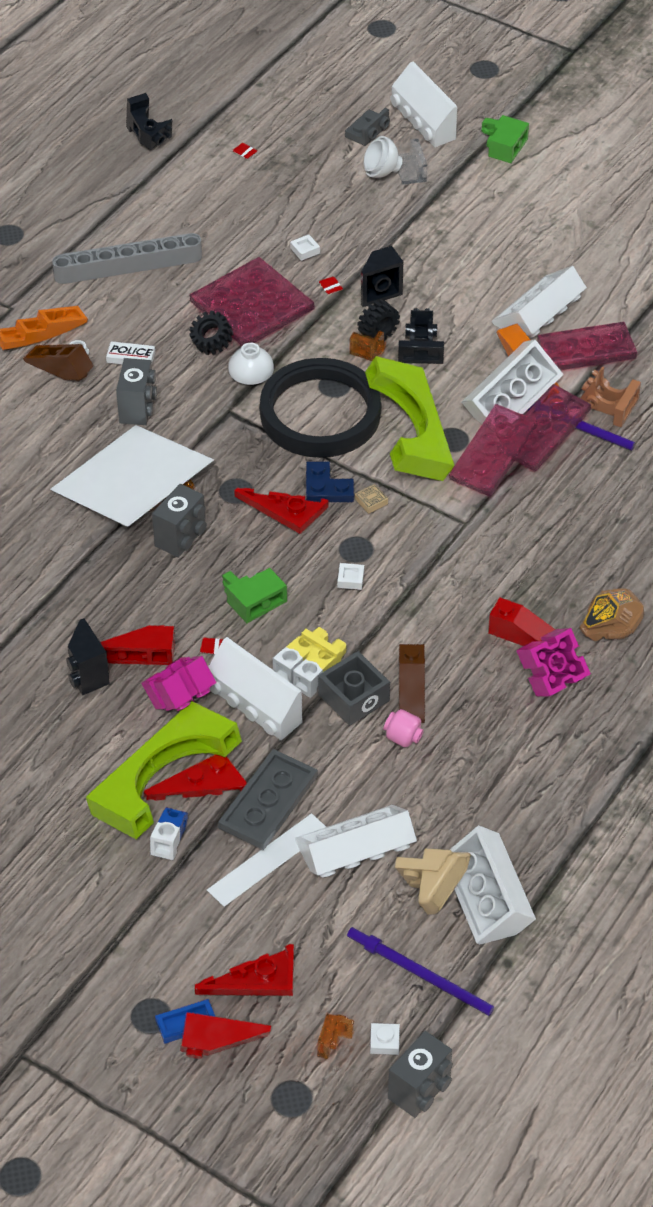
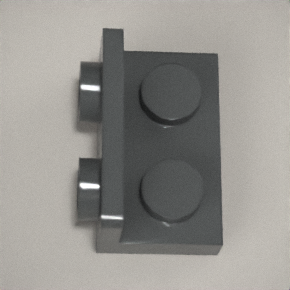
M384 108L380 113L368 109L345 130V137L366 146L389 126V109Z

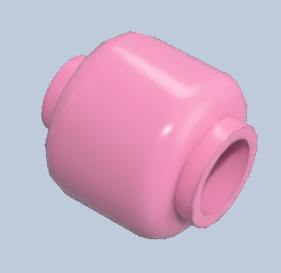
M402 709L396 713L391 712L383 728L386 731L387 739L402 747H409L413 742L417 744L424 732L420 728L421 719Z

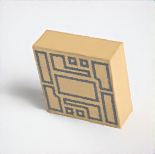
M375 484L355 493V500L368 514L388 505V498Z

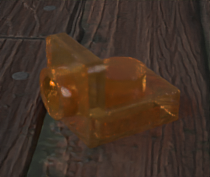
M379 331L375 338L355 332L350 336L351 355L373 361L375 356L383 354L385 350L384 332Z
M327 1013L318 1039L317 1057L328 1059L331 1049H337L340 1037L352 1039L354 1020L344 1015Z

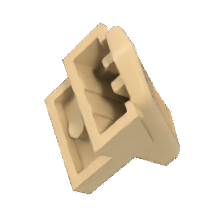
M425 848L423 859L396 857L395 868L409 886L420 888V906L427 914L434 915L441 910L467 871L471 854L468 852Z

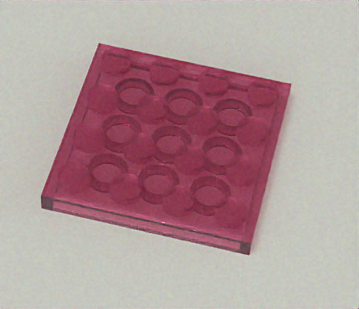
M260 257L253 259L189 295L190 302L203 313L207 312L210 315V311H214L215 314L218 311L224 315L232 327L233 336L231 337L241 346L246 343H255L315 309L314 302Z

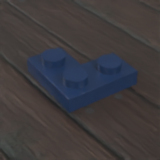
M330 461L306 462L307 501L321 502L322 498L327 499L329 502H354V479H330Z

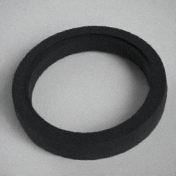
M331 358L304 359L282 367L265 383L259 404L262 426L274 443L291 453L314 458L343 455L364 445L376 432L382 411L380 392L369 387L365 371L351 363ZM312 379H329L347 384L358 391L366 402L367 410L363 418L347 431L329 436H311L296 432L284 425L275 414L274 405L278 397L286 389L297 383Z

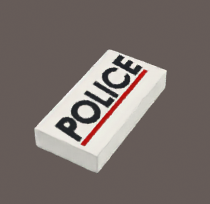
M111 342L106 361L107 363L123 364L124 358L151 360L153 362L155 346Z

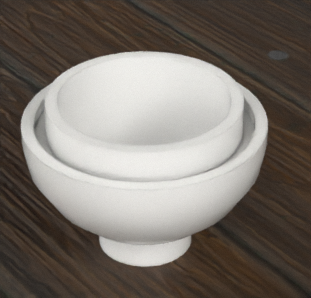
M380 136L370 143L364 156V168L368 176L381 178L391 172H397L401 168L402 157L398 156L397 147L391 139Z
M246 343L231 356L228 370L230 376L235 381L254 385L262 383L271 377L274 371L272 357L264 349L255 343Z

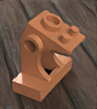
M602 366L599 372L594 370L592 375L595 377H589L581 389L584 393L580 400L591 409L614 416L613 425L622 428L639 399L641 382L632 379L629 386L625 389L612 388L609 381L604 378V367Z

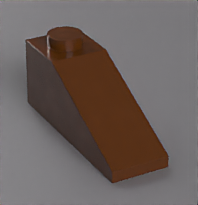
M82 344L36 345L23 358L26 363L64 380L80 381L87 377L88 372L94 367Z
M399 644V710H405L419 717L421 723H425L424 644Z

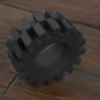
M380 299L379 302L377 300L374 301L373 305L370 303L368 309L362 311L364 315L359 316L361 321L357 322V325L359 326L358 330L369 341L381 343V340L386 341L387 336L391 337L393 335L392 331H396L397 327L395 325H399L400 321L398 319H400V315L387 301Z
M210 311V315L204 312L202 318L198 315L196 317L198 321L193 320L191 323L193 327L189 329L191 332L189 335L193 343L201 353L204 352L206 355H209L210 352L212 355H215L216 350H219L221 353L223 346L226 348L229 346L227 341L232 342L231 336H233V331L228 320L218 311L216 314L214 311ZM212 328H219L214 336L204 338L207 331Z

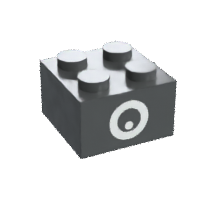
M124 358L116 389L119 423L147 426L148 417L153 415L154 405L152 400L157 398V386H153L156 380V370H152L151 360Z
M179 484L152 513L155 547L179 558L184 551L191 547L193 541L204 533L207 524L205 522L206 507L203 494Z
M357 651L318 675V695L351 726L390 701V681Z
M425 1030L390 1067L388 1099L414 1118L421 1111L426 1112L431 1107L434 1097L438 1092H444L452 1081V1049Z

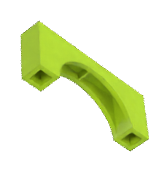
M375 356L365 371L369 387L389 396L397 402L409 415L417 434L415 438L400 437L389 453L394 470L444 481L446 476L452 471L454 461L424 369Z
M191 701L190 705L182 709L86 796L91 815L137 839L154 823L149 805L141 799L143 790L151 777L165 765L184 756L211 753L226 757L242 742L237 723Z

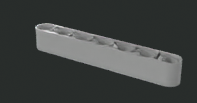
M189 233L60 254L52 259L54 280L60 284H67L195 263L202 258L201 237L198 234Z

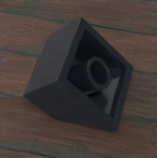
M393 246L372 251L361 271L362 307H366L370 303L373 304L376 300L379 302L380 299L384 301L403 295L404 262Z
M85 618L80 619L67 646L69 657L66 658V662L71 671L68 674L69 681L72 687H77L83 696L109 685L110 680L107 653Z

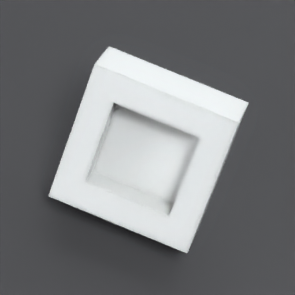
M310 235L290 242V249L301 261L320 254V246Z
M340 563L337 588L362 590L364 565Z
M371 1023L370 1054L399 1055L400 1024Z

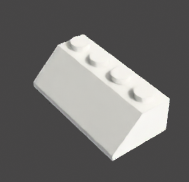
M410 62L392 85V95L390 96L392 105L434 147L456 140V104L414 62Z
M574 266L548 274L493 319L492 323L500 329L518 324L526 335L532 338L540 333V327H544L554 321V315L564 312L568 308L566 306L568 303L577 301L581 297L580 293L587 287Z
M535 339L525 341L461 403L475 420L500 436L564 374Z
M228 637L223 639L208 667L216 681L214 685L209 687L210 691L224 698L231 707L239 709L250 721L258 723L269 735H274L279 740H283L302 723V691Z
M390 805L295 838L310 872L320 875V877L333 875L336 873L335 869L344 866L346 869L356 867L361 864V860L367 858L370 860L382 858L385 856V852L393 849L394 851L405 850L410 847V843L417 841L408 810L395 805Z
M478 825L450 849L452 852H468L471 854L468 869L454 890L477 944H484L517 935L536 920L499 833Z

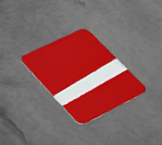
M241 143L232 150L246 159L258 152V150L245 143Z
M334 276L319 281L327 294L343 290Z
M204 637L200 653L216 654L223 639Z

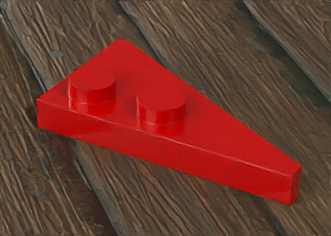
M238 487L234 490L236 498L299 534L329 507V501L322 498L321 502L305 500V496L301 495L292 496L287 493L269 491V495L255 493L254 489Z
M215 754L144 790V797L146 800L156 801L166 800L165 796L182 794L183 798L202 797L208 794L223 795L225 790L240 789L241 792L247 782L227 756L223 757Z
M294 944L286 945L285 950L269 956L267 953L256 960L247 961L229 969V973L214 979L211 976L203 979L200 983L195 984V995L293 996Z

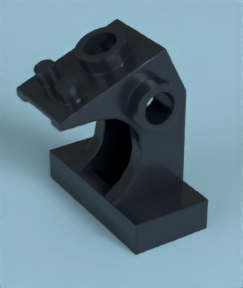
M146 93L127 98L126 127L129 132H134L140 144L152 150L157 145H161L166 138L170 139L172 137V119L163 122L149 119V97Z
M414 308L411 310L410 323H406L405 337H410V341L399 340L398 362L443 364L444 341H433V337H437V324H433V311L429 308L425 310Z

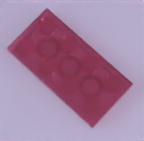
M625 322L537 335V342L560 370L637 359V350Z
M552 384L497 445V449L502 454L536 472L591 411V404Z
M495 404L450 472V480L491 497L536 429L537 420Z

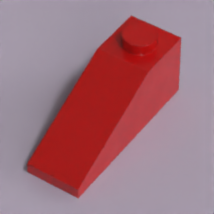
M499 597L489 616L488 634L521 646L531 642L542 641V636L556 630L523 605Z
M149 625L101 641L100 643L107 653V662L109 664H172L175 650L174 626Z
M187 1012L180 1051L186 1052L187 1057L201 1059L203 1055H212L268 1037L271 1032V1025Z

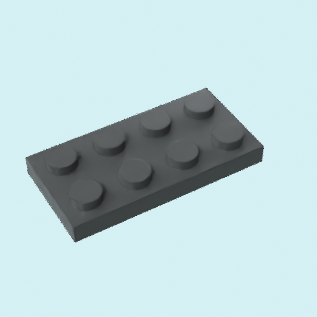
M273 749L218 821V828L264 850L316 780L318 770Z

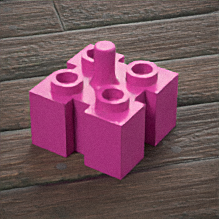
M571 628L556 629L542 636V641L531 642L516 650L523 668L531 669L533 676L528 679L536 696H551L566 688L565 683H576L591 674L584 657L577 656L574 649L579 647Z
M194 656L192 658H179L165 667L166 669L154 674L141 684L155 709H166V711L176 709V711H179L190 705L191 701L195 702L193 699L194 695L199 698L209 693V687L214 685L216 681L203 656Z

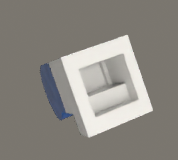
M168 807L164 809L150 836L151 855L174 860L177 854V846L186 829L188 821L187 812Z

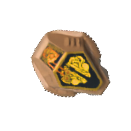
M630 589L601 591L589 605L588 614L579 629L586 637L594 641H599L603 637L605 639H624L633 634L644 617V606Z

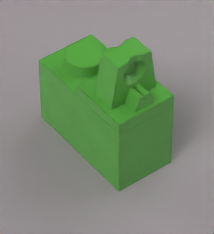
M504 115L499 120L485 118L482 122L481 131L489 135L487 147L489 148L488 157L512 163L528 140L529 123Z
M271 568L256 573L251 578L246 575L239 579L231 571L222 575L227 603L246 624L287 602V585Z

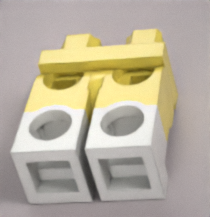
M320 627L312 632L305 629L301 636L297 637L273 657V670L299 688L303 694L311 698L317 692L318 675L341 661V658L346 653V643L340 639H336L332 644L327 642L328 633Z

